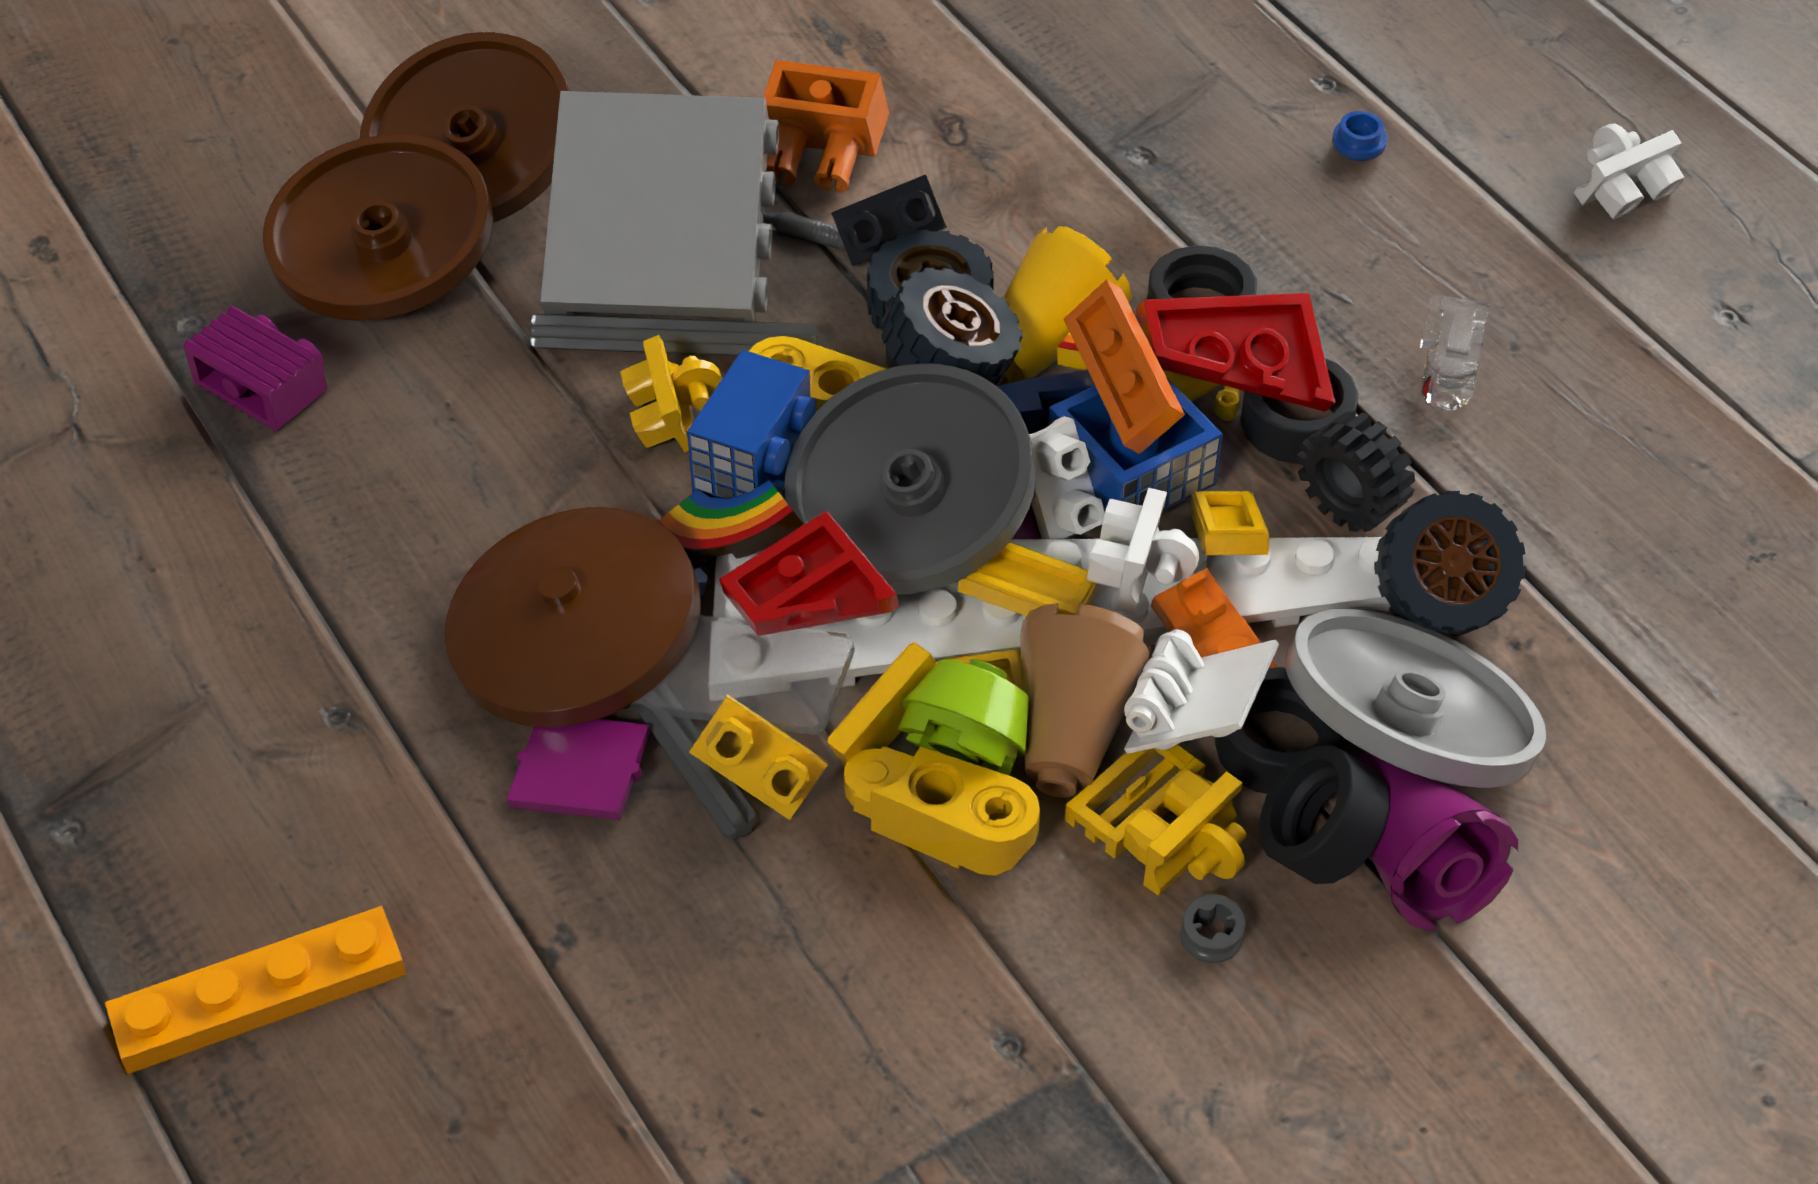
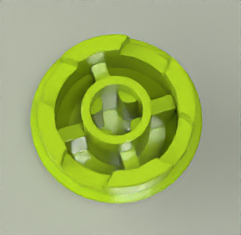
M941 659L901 702L906 710L897 729L909 733L906 740L917 747L922 746L973 764H978L979 760L984 761L982 767L1010 775L1016 758L1026 755L1029 696L1018 686L1006 680L1008 676L1006 672L992 664L976 659H971L969 664L951 659Z

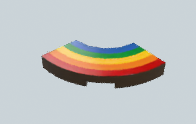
M770 480L749 493L729 499L711 498L697 489L657 521L679 540L689 560L696 562H707L711 556L731 553L736 559L758 553L804 525Z

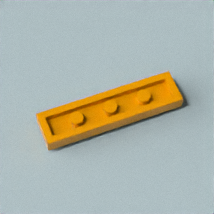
M379 906L105 1002L120 1058L128 1075L406 975V971L383 906Z

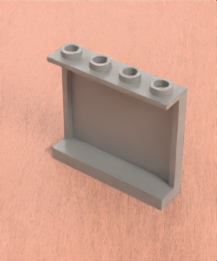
M560 91L540 300L544 313L573 315V312L733 317L744 318V321H756L757 312H766L768 305V278L759 277L760 259H770L772 228L771 224H763L764 206H774L775 172L766 171L767 155L777 154L779 143L778 120H769L766 98Z

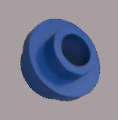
M1354 111L1343 116L1340 123L1334 128L1332 143L1334 148L1347 158L1355 161H1365L1375 158L1384 152L1388 136L1384 129V124L1378 116L1370 112Z

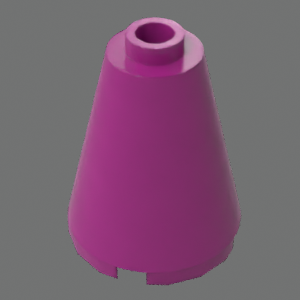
M1368 752L1356 756L1355 758L1381 773L1389 788L1390 810L1384 832L1370 856L1397 912L1412 926L1423 930H1435L1437 928L1431 921L1440 920L1450 915L1458 924L1472 918L1489 905L1509 882L1514 870L1507 862L1511 846L1518 851L1519 840L1510 825L1501 816L1447 783L1411 773Z

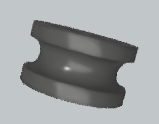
M1218 894L1202 895L1193 899L1185 908L1182 918L1180 935L1183 946L1190 955L1208 963H1219L1233 958L1240 950L1246 926L1244 913L1237 903L1228 897ZM1213 920L1221 921L1225 924L1223 933H1216L1212 940L1201 935L1202 926H1209Z

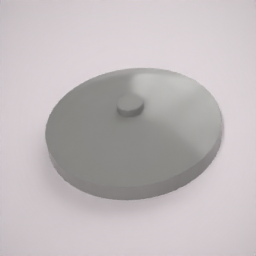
M1359 609L1325 610L1310 615L1300 623L1286 652L1285 668L1293 688L1304 703L1323 722L1361 749L1411 773L1459 786L1476 788L1502 787L1516 783L1527 776L1544 747L1546 728L1542 716L1533 701L1516 682L1493 663L1463 644L1414 622L1383 613Z

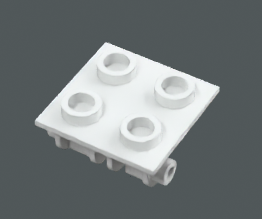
M1175 629L1162 634L1155 645V650L1152 654L1153 658L1146 662L1143 672L1137 680V686L1124 707V713L1127 717L1126 722L1133 730L1124 748L1126 753L1130 754L1152 748L1165 750L1180 742L1211 735L1213 737H1224L1241 729L1279 646L1277 640L1201 658L1192 644L1191 636L1187 632Z

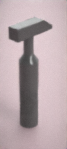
M765 211L763 213V223L773 225L781 234L846 251L838 229L833 224L786 211L779 214Z

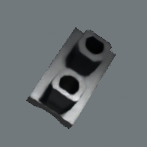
M926 174L831 212L852 266L870 259L874 252L877 253L881 249L882 244L888 240L896 239L898 235L916 233L917 230L927 229L928 231L938 232L947 228Z

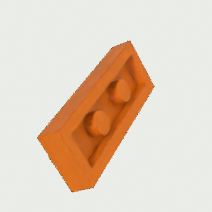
M1106 279L1064 318V321L1123 445L1140 454L1181 419L1185 413L1122 289Z

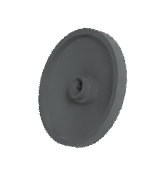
M925 363L902 365L875 372L848 385L831 397L810 418L796 440L789 457L784 485L785 500L803 524H806L827 510L897 595L920 593L944 587L965 578L988 563L1007 545L1021 526L1029 510L1036 484V458L1030 435L1020 412L1008 396L993 383L975 373L954 366Z

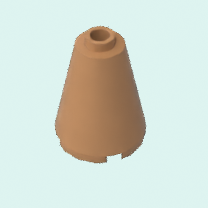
M1048 604L1029 611L1022 622L1020 631L1022 690L1029 696L1026 755L1024 756L1025 773L1028 778L1036 783V788L1040 792L1053 797L1068 798L1074 796L1076 791H1081L1088 785H1091L1124 715L1125 704L1132 696L1137 686V680L1143 672L1146 662L1150 659L1151 642L1145 645L1143 643L1145 631L1139 624L1119 613L1097 606L1079 604L1077 615H1056L1058 604Z

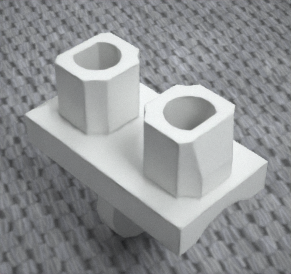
M1617 124L1603 126L1594 135V148L1587 152L1589 162L1594 165L1591 180L1589 183L1577 187L1573 193L1582 206L1598 200L1613 220L1631 212L1644 199V196L1635 185V182L1639 180L1653 200L1662 199L1672 194L1685 179L1676 162L1671 157L1682 142L1675 132L1671 130L1640 144V137L1634 131L1627 133L1623 127Z
M1063 416L1043 430L1029 434L1036 458V484L1031 505L1041 539H1065L1073 534L1081 535L1101 525L1105 511L1101 499L1095 497L1087 469L1090 463L1085 442L1079 440L1074 419Z
M1148 488L1143 506L1109 499L1104 514L1100 539L1096 538L1091 552L1087 581L1120 589L1117 609L1136 613L1148 572L1159 583L1169 584L1190 577L1197 567L1199 550L1195 543L1179 529L1160 531L1157 527L1166 501L1167 492Z

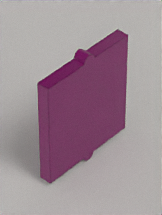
M597 719L573 726L533 727L525 751H520L516 755L519 767L506 799L509 808L621 820L633 782L639 781L642 778L639 765L650 736L649 726L646 724Z

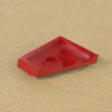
M1309 293L1143 300L1135 310L1137 320L1162 370L1326 412L1335 403Z

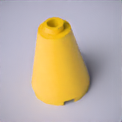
M1058 226L1052 233H1047V227H1045L1033 238L1003 297L1009 304L1012 313H1016L1020 321L1018 326L1022 330L1023 338L1019 343L1021 347L999 385L1033 378L1056 362L1057 346L1069 333L1064 318L1106 279L1120 287L1130 303L1132 295L1129 282L1124 273L1117 281L1106 267L1112 261V258L1103 248L1087 236L1068 227Z

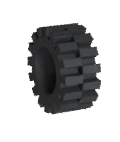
M1346 411L1342 415L1339 414L1303 441L1299 447L1302 451L1297 454L1296 463L1304 466L1298 471L1300 481H1309L1310 486L1305 491L1310 499L1315 496L1319 498L1322 503L1317 508L1323 515L1331 511L1334 513L1333 522L1341 527L1347 522L1349 531L1358 532L1363 529L1364 532H1367L1377 527L1408 502V499L1412 497L1415 490L1410 486L1415 482V473L1405 470L1412 462L1408 453L1399 455L1396 450L1402 444L1395 435L1388 439L1384 435L1387 427L1383 423L1378 421L1371 426L1370 415L1360 413L1358 416H1355L1354 411Z

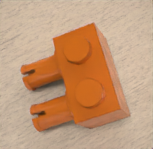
M775 60L763 98H766L769 120H778L779 143L778 153L768 154L766 171L775 172V183L777 184L780 182L782 173L785 172L783 178L784 185H792L796 182L797 171L805 147L822 149L824 152L819 168L814 176L816 185L821 189L831 192L836 179V192H846L857 154L876 157L889 116V108L880 73Z

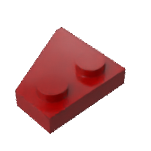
M827 510L719 578L723 593L758 636L884 614L899 608L897 593Z

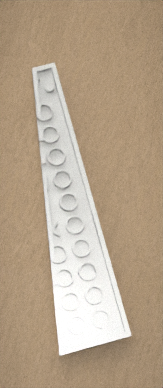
M1382 537L1269 538L1268 555H1204L1199 538H1190L1199 550V561L1193 575L1208 568L1238 613L1247 623L1272 620L1275 628L1299 624L1300 616L1311 615L1325 610L1359 609L1390 612L1389 607H1391L1385 596L1381 597L1377 587L1380 585L1378 574H1375L1374 562L1378 560L1379 551H1376L1379 539ZM1011 539L1009 542L1088 570L1091 552L1096 539ZM760 552L738 559L732 553L716 556L710 673L711 705L721 704L727 695L737 701L792 694V686L829 681L831 688L855 685V677L884 673L909 643L911 644L913 641L931 653L934 660L1018 649L1021 658L1020 631L1026 616L958 592V581L930 591L898 594L899 608L889 613L758 636L723 593L719 578ZM1148 572L1136 613L1117 609L1120 589L1101 585V590L1092 606L1119 613L1134 621L1145 631L1143 643L1145 645L1149 642L1156 644L1159 637L1164 633H1168V630L1151 607L1153 597L1181 581L1162 584Z

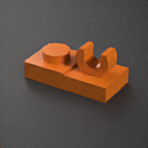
M1208 568L1195 573L1153 597L1151 607L1168 632L1175 629L1187 632L1191 636L1192 644L1201 658L1261 643ZM1272 659L1269 668L1278 667Z

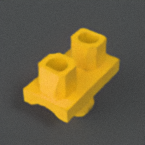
M659 335L643 341L647 360L620 371L623 386L635 407L655 399L657 400L630 412L632 425L635 433L647 449L675 438L683 451L688 452L687 431L694 422L691 405L697 410H702L721 382V374L715 364L706 360H699L695 356L686 357L680 366L669 362L663 340Z
M729 695L723 700L689 751L690 754L788 820H791L828 766L826 760Z
M1186 768L1171 782L1165 792L1164 807L1178 816L1171 824L1148 808L1142 809L1127 823L1123 846L1145 865L1143 882L1145 887L1160 896L1187 869L1198 880H1203L1209 873L1219 878L1231 879L1243 869L1245 858L1239 844L1246 838V832L1243 827L1236 823L1237 814L1232 803V798L1241 791L1243 782L1226 771L1216 782L1212 783Z

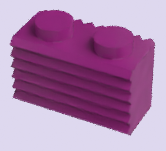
M229 306L227 313L221 312L218 320L212 319L210 326H203L201 333L195 332L193 339H186L183 346L192 379L198 387L202 386L206 392L210 390L215 397L219 396L223 402L227 400L232 407L235 405L240 412L244 410L248 417L253 416L257 422L261 420L265 427L270 426L274 432L278 431L328 389L323 370L324 360L319 350L306 339H299L296 342L283 335L269 318L261 314L252 317L234 306Z

